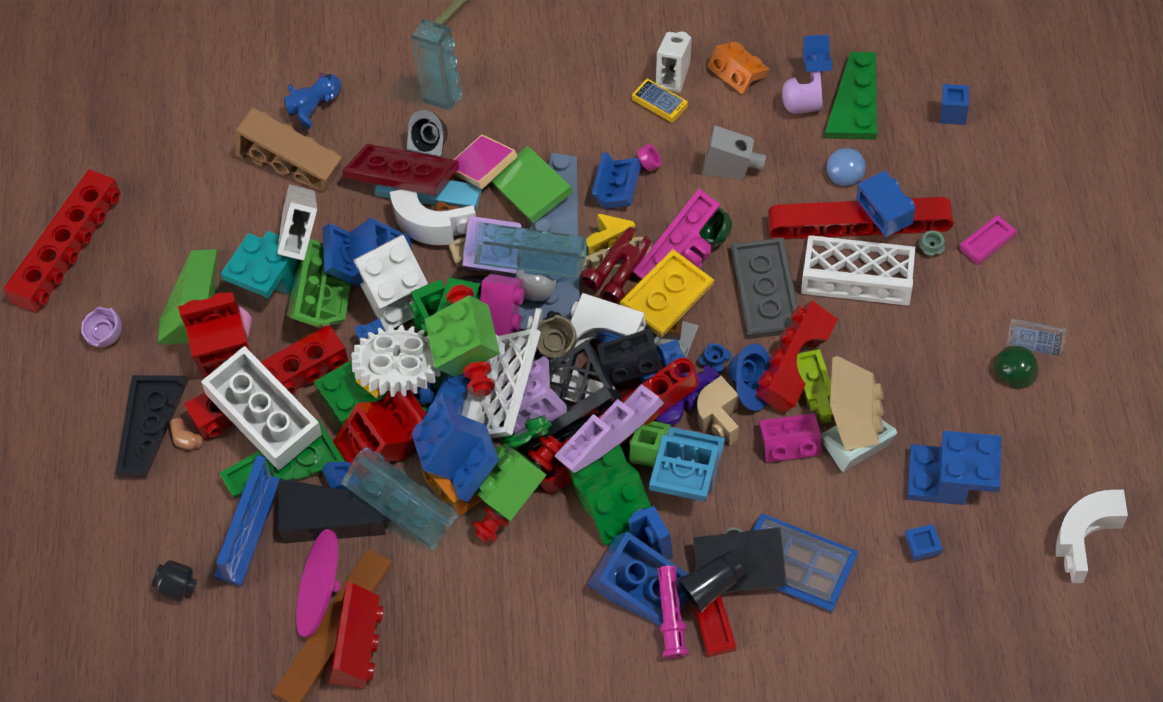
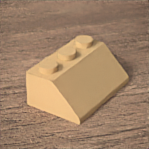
M839 356L833 357L830 406L845 451L878 445L879 432H883L881 416L884 415L881 400H884L881 383L876 384L873 373Z

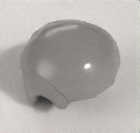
M524 270L517 271L516 278L522 279L521 288L524 289L525 299L543 301L553 295L556 280H550L542 275H529Z

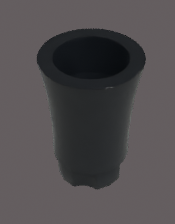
M728 551L721 557L718 555L702 567L678 578L677 581L691 604L698 612L702 613L717 597L736 584L737 579L746 573L736 556L731 551Z

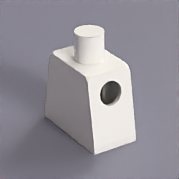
M667 32L657 51L656 84L675 93H681L690 65L692 38L687 33ZM673 64H675V67L673 69L675 72H672L669 69V67Z

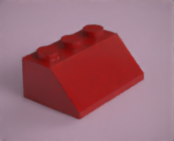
M352 582L346 583L342 598L329 684L364 689L367 680H373L375 663H370L371 652H377L379 634H374L375 624H381L384 606H379V595Z

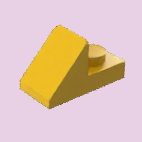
M597 214V224L600 232L593 233L584 240L585 255L588 256L612 247L616 239L629 226L636 229L635 223L630 220Z

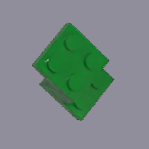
M620 444L575 473L567 468L580 505L592 517L601 542L604 545L611 543L616 536L622 533H630L628 519L636 511L651 507L639 473L626 461Z

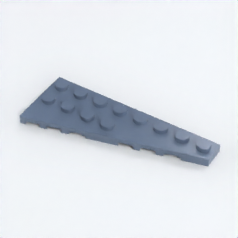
M551 154L548 165L572 187L574 192L535 223H531L517 271L524 270L529 275H542L550 280H556V287L553 295L546 300L530 301L524 298L523 303L519 307V315H522V324L517 332L527 330L529 316L535 315L536 308L542 309V321L546 319L549 311L559 312L562 317L571 321L573 304L575 300H580L578 166L576 156Z

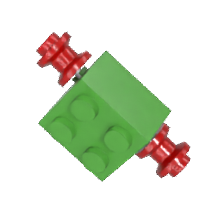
M456 285L446 294L447 302L452 305L425 319L435 368L454 377L464 373V377L471 379V382L467 385L468 393L475 397H485L495 388V381L487 376L492 371L491 365L485 361L500 354L489 305L474 298L472 288L465 285Z
M551 435L547 439L543 436L539 438L542 445L537 452L529 451L528 455L534 459L533 461L529 460L515 448H511L508 443H503L502 446L495 448L499 461L476 490V493L483 501L495 509L494 511L486 506L484 510L487 516L482 522L475 521L473 523L476 527L474 533L486 543L490 539L494 542L498 539L495 533L498 528L509 525L503 517L505 516L511 521L545 478L546 474L540 470L542 466L549 471L553 469L550 462L562 448L563 444Z

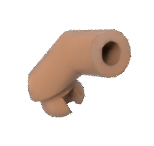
M176 418L169 422L173 442L177 447L192 450L193 448L199 449L202 446V436L186 431L182 419Z

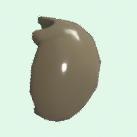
M560 315L543 320L537 328L541 332L537 349L541 355L555 360L573 349L577 344V332L570 320Z

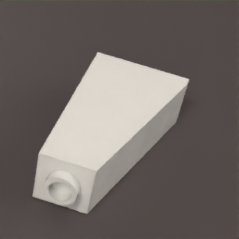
M289 184L282 212L277 254L304 260L317 212L314 190Z

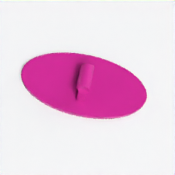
M329 529L321 532L313 544L300 582L296 608V624L299 634L306 638L312 636L319 627L328 607L331 594L339 591L341 588L339 581L335 580L338 563L337 536L334 531Z

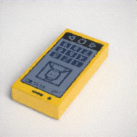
M648 78L632 94L633 101L671 123H674L688 108V101Z

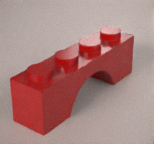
M813 300L803 306L799 305L793 311L791 325L780 336L782 342L779 348L770 356L769 362L771 364L768 370L758 380L760 386L755 395L780 413L796 406L806 385L797 367V355L801 346L815 348L828 341L838 318Z

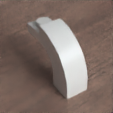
M403 189L390 192L394 215L399 228L410 238L431 245L454 244L453 236L466 234L468 218L470 216L476 217L474 205L448 211H433L425 208L419 202L417 192Z
M1124 489L1104 490L1090 494L1074 504L1066 514L1056 541V557H1065V571L1070 573L1071 583H1084L1088 573L1084 538L1100 529H1123L1128 517Z

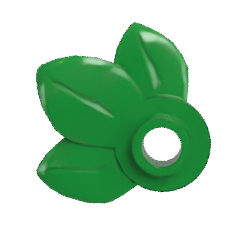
M541 415L524 423L526 429L500 440L502 443L509 442L511 448H516L528 442L532 437L537 438L549 432L548 428L552 423L550 420L547 421L546 415Z

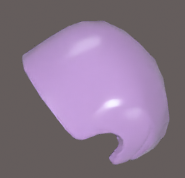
M97 307L94 311L87 314L82 321L81 333L90 345L104 348L117 342L122 335L123 324L120 316L112 308Z

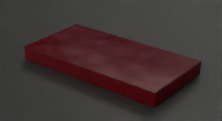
M366 144L342 172L343 178L437 196L458 171L459 163L452 159Z

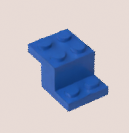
M372 218L350 232L331 223L322 227L325 272L359 288H362L360 283L364 282L353 261L354 259L400 235H404L411 249L410 237Z
M440 394L438 399L430 405L428 413L413 430L412 438L423 470L452 480L458 499L466 502L471 499L499 461L486 424L457 414L451 396L446 394Z
M943 431L940 447L911 444L907 500L965 505L969 490L999 492L1001 436Z

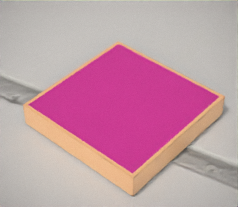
M481 135L453 159L459 163V169L454 175L483 189L518 156L514 149Z

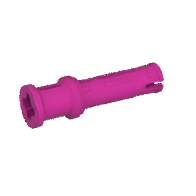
M663 566L657 568L663 611V623L660 627V633L664 635L665 644L663 658L685 657L689 655L684 637V631L687 628L686 624L681 620L676 566Z

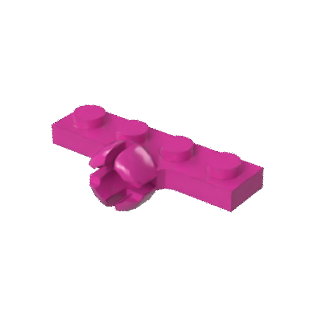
M699 188L635 268L633 274L642 280L672 249L699 268L702 265V258L707 259L711 252L710 243L700 236V231L719 209L720 204Z

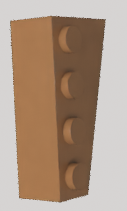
M252 108L236 129V156L244 158L245 155L254 158L253 163L262 167L267 163L273 166L276 173L281 175L291 173L296 181L322 192L327 190L341 169L342 157L336 151L330 148L326 149L317 144L313 138L296 132L290 125L276 121L267 112Z

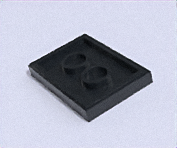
M780 527L693 537L696 569L707 564L718 555L721 557L728 551H731L743 566L746 574L737 579V583L722 594L787 587Z

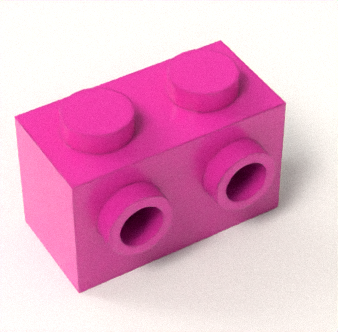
M490 274L482 280L480 301L489 305L496 335L502 336L515 333L520 330L522 324V315H519V307L524 300V289L521 288L522 279Z

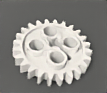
M400 325L398 330H394L392 326H389L386 332L378 328L377 335L369 332L368 339L360 338V345H355V352H352V372H355V379H361V386L369 385V391L371 392L379 388L380 395L390 391L391 397H394L396 392L400 391L403 396H406L407 390H411L416 394L417 387L427 389V382L435 383V376L441 375L440 370L435 368L429 337H425L424 330L415 333L413 326L408 331L404 330L403 325Z

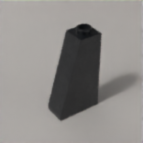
M279 480L278 531L283 544L316 541L321 532L326 529L334 531L337 539L386 535L385 524H390L389 507H384L381 496L290 480Z

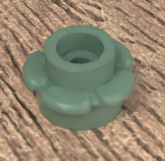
M928 231L919 240V247L923 249L926 255H939L945 250L944 237L937 231Z

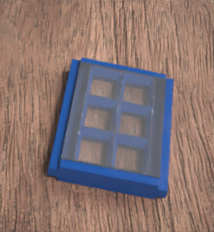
M761 513L753 530L780 527L782 532L787 587L773 589L832 613L859 551Z

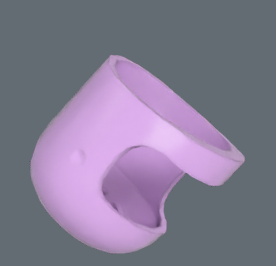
M820 71L811 73V83L799 84L795 77L784 83L782 100L787 111L793 114H802L822 110Z

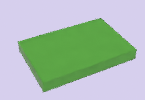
M527 146L517 154L518 157L490 182L533 224L574 191L559 174Z

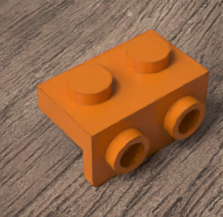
M737 42L716 46L707 65L712 72L741 94L747 92L752 81L766 78L770 70L763 64L760 58L752 56L744 50L743 45Z

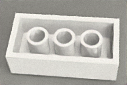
M245 346L201 381L205 394L278 470L283 468L321 435L319 422Z

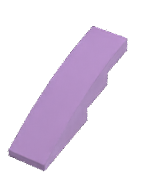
M641 384L624 403L617 399L600 418L593 414L555 455L556 459L572 472L579 471L624 441L664 404L663 401Z

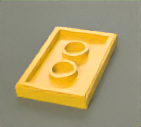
M672 249L620 301V305L643 312L645 314L646 327L648 329L651 328L653 333L662 338L714 285V279Z

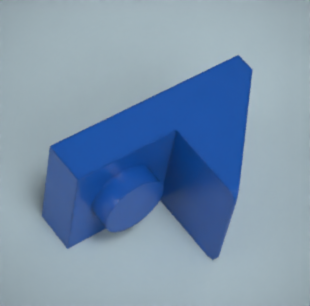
M829 35L804 36L802 61L806 72L832 71Z

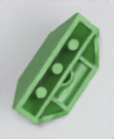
M309 239L305 258L299 261L294 275L287 316L316 327L344 322L351 285L325 272L322 242Z

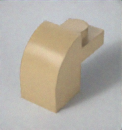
M722 376L708 384L699 394L697 421L702 432L711 428L715 436L725 438V442L730 446L738 440L739 426L731 419L729 414L738 409L739 397L737 392Z

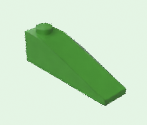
M217 249L190 251L159 319V345L189 343L186 327L180 317L178 306L184 305L190 300H203L215 295Z

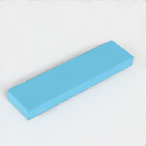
M449 180L437 196L417 192V197L420 203L436 205L440 201H444L449 206H458L459 208L474 205L476 211L482 189L471 183ZM376 185L375 195L391 199L390 192L402 189Z

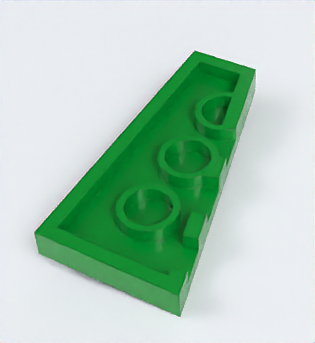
M850 52L826 127L824 139L876 140V52Z

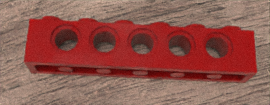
M91 169L87 170L4 286L3 290L10 303L38 313L41 307L48 302L50 294L62 282L64 274L76 262L78 254L90 242L92 234L104 222L106 214L111 207L118 202L121 192L114 178Z
M327 325L266 358L261 363L293 395L296 390L307 384L314 383L320 377L349 362L344 345L332 327ZM296 369L295 372L288 373L289 371ZM205 392L184 403L189 417L204 441L211 437H217L225 429L235 425L223 412L216 413L220 409Z

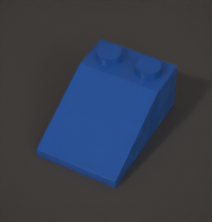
M625 532L614 538L587 585L611 602L661 626L663 623V611L657 568L676 565L629 532ZM676 566L677 579L688 574ZM677 581L681 611L688 598Z

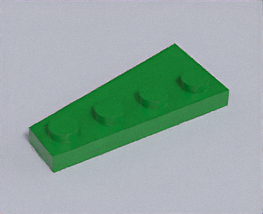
M319 419L316 420L319 422L321 435L283 468L278 470L266 458L271 476L290 481H299L324 474L322 468L327 462L345 461ZM260 451L219 473L233 499L241 498L257 455L265 457Z

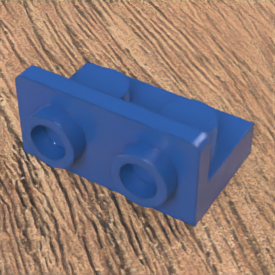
M652 506L633 513L628 519L630 534L643 543L647 541L649 547L666 559H672L671 536L656 508Z

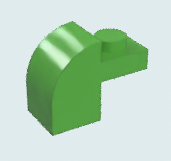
M652 421L648 425H641L635 430L630 443V463L654 468L662 436L668 435L671 425Z

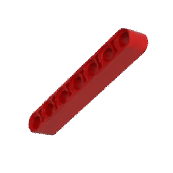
M946 197L911 198L916 208L913 224L893 234L926 233L928 231L945 232L950 230L954 226L951 201ZM858 201L779 204L772 206L768 210L770 236L774 239H807L808 235L828 238L884 235Z
M683 357L674 360L642 384L660 397L664 403L642 425H648L698 386L699 377L690 359ZM684 373H689L686 377H680ZM636 389L624 397L621 402L624 403ZM660 390H667L663 394H657ZM634 432L630 436H628L624 441H622L620 445L624 443L626 440H628L630 437H632L634 435ZM570 437L568 440H566L564 443H562L563 446H564L572 437ZM556 457L550 462L553 467L551 471L543 466L540 469L546 475L554 473L552 477L543 479L539 484L541 489L547 493H555L571 482L566 466L557 460Z

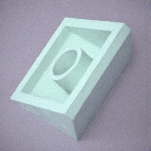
M882 420L883 432H879L878 445L847 451L844 449L837 425L822 433L821 441L843 473L889 446L897 435L896 429Z

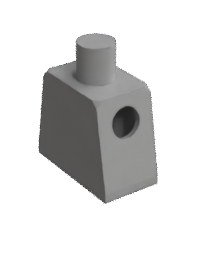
M714 126L705 155L702 175L741 180L744 179L748 167L763 170L766 155L752 152L754 140L751 137Z

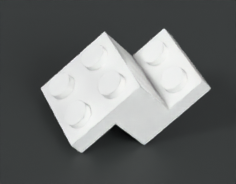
M400 235L353 260L364 280L360 285L377 319L380 318L385 332L388 331L389 326L395 328L414 317L409 306L413 302L411 291L421 288L428 283L404 235Z

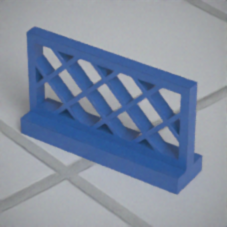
M257 455L216 562L215 579L241 587L244 584L278 493L279 480H281L271 476L265 457Z

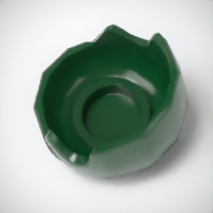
M721 208L718 209L700 231V236L710 243L711 247L721 245L731 234L733 222L729 214Z
M1007 346L996 355L994 361V369L999 380L1010 383L1014 389L1029 387L1037 380L1039 372L1038 362L1032 351L1026 347Z

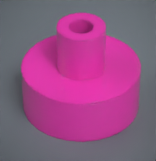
M646 144L638 149V160L641 162V168L644 167L651 172L662 165L661 157L653 145Z

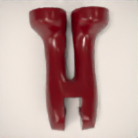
M631 226L616 239L608 254L595 269L585 268L579 275V278L589 289L598 292L616 263L623 259L624 261L619 270L600 292L603 299L618 305L626 296L623 291L626 281L642 261L651 244V240L647 236L636 247L629 242L637 229Z

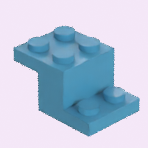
M670 427L668 435L662 436L649 490L706 502L708 493L713 492L725 438Z

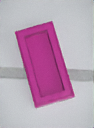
M996 215L960 243L959 249L979 266L1013 239L1017 234V230L1002 217Z

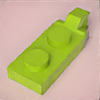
M818 349L799 353L797 355V367L801 378L806 383L803 394L807 406H809L810 411L817 410L821 424L832 422L831 416L833 412L830 406L831 380L821 351Z

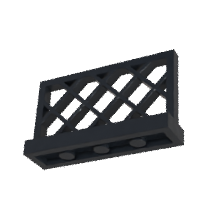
M587 340L549 363L550 385L562 387L559 398L563 402H565L568 389L580 393L577 403L572 407L567 406V413L551 421L552 425L548 428L549 432L543 435V437L547 439L551 435L559 441L583 426L593 414L599 416L607 411L617 399L623 401L619 392L614 390L593 347ZM583 351H586L589 357L586 370L574 367L577 355ZM560 366L567 368L563 384L552 381L554 370ZM573 370L585 373L581 389L569 386ZM591 375L599 376L604 386L594 393L587 391ZM532 437L528 442L516 447V449L524 456L531 457L528 455L529 451L537 452L542 445L539 440L540 437Z

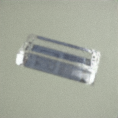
M1011 318L1006 346H1023L1034 352L1061 357L1067 329Z

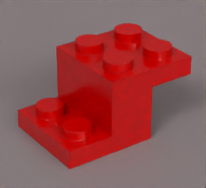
M233 292L217 293L211 298L190 300L186 304L178 306L180 317L186 327L192 357L203 379L244 346L253 354L249 345L243 316Z
M407 390L406 396L397 391L394 397H391L390 391H388L382 401L357 403L336 435L333 443L344 460L350 462L359 482H369L382 462L406 460L415 447L412 438L413 430L427 413L410 390Z

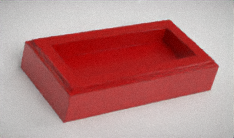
M721 595L702 613L698 612L693 606L707 657L736 651V643Z

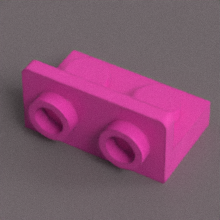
M815 413L759 421V430L764 444L766 462L813 457L822 454L821 431Z

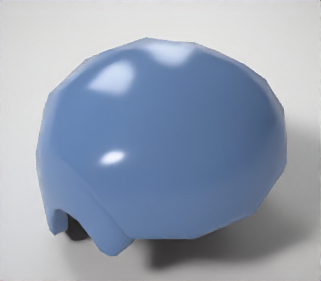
M849 147L840 148L832 153L826 166L827 175L832 182L842 187L852 186L861 181L866 170V163L862 154Z

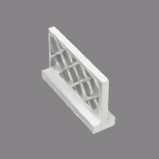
M808 235L801 294L910 306L915 247ZM813 245L824 246L827 251L818 254L812 247ZM842 249H851L854 253L845 257L840 251ZM878 252L881 256L872 260L867 253ZM897 254L908 255L909 259L899 263L894 256ZM834 255L839 262L831 266L825 259ZM861 258L866 265L857 268L852 262ZM888 261L893 268L885 271L879 265ZM819 263L825 270L812 269L810 267ZM846 266L852 273L839 272L837 270ZM873 269L877 274H879V276L867 275L864 273ZM900 272L907 279L894 278L891 276Z
M535 328L502 336L496 335L500 354L485 361L491 365L492 371L487 376L495 381V388L485 397H475L467 393L461 415L486 424L491 438L509 436L513 433L541 333ZM528 340L527 345L521 350V347ZM516 354V355H517L516 358H515V359L510 363V365H509L508 362H509V361L512 359V357ZM521 365L520 370H519L518 373L514 376L513 373H514V372L519 368V366ZM509 379L510 382L502 390L501 387ZM513 392L512 397L507 402V397ZM502 405L501 410L494 415V412ZM506 417L504 427H500L499 424Z

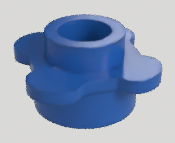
M708 344L704 355L699 357V363L702 366L709 365L711 368L714 367L717 373L722 372L726 361L731 359V352L720 344Z

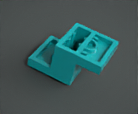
M267 231L264 237L260 238L248 233L220 274L223 280L266 298H269L274 290L288 295L292 289L294 275L300 259L277 254L280 235Z

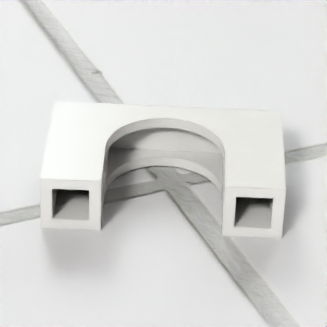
M582 293L579 302H574L571 310V323L577 332V344L575 347L585 340L596 339L597 333L604 332L624 337L642 331L646 326L645 314L643 312ZM560 366L555 369L552 381L563 384L567 368ZM573 370L569 386L581 389L584 376ZM590 379L587 391L594 393L604 386L601 382ZM551 384L550 388L559 397L562 387ZM568 389L564 403L568 407L574 406L577 403L580 392Z

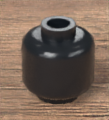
M168 560L164 565L159 564L152 581V586L156 587L155 592L158 596L175 602H182L186 595L192 596L197 584V579L193 578L192 567L173 560Z

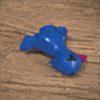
M320 73L319 78L311 87L295 90L292 84H288L290 96L284 97L289 117L298 115L301 130H309L313 126L310 117L315 112L320 101L327 103L339 96L342 86L339 78L334 74Z

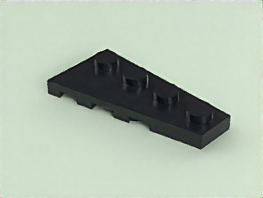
M132 375L116 469L118 478L147 477L169 427V422L173 418L188 383L186 376Z

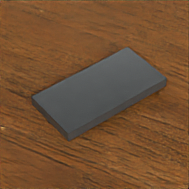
M784 238L731 244V254L747 338L754 339L782 335L784 330L791 325L793 321L791 315L798 307Z

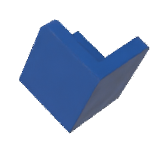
M943 84L940 123L965 125L969 107V85Z

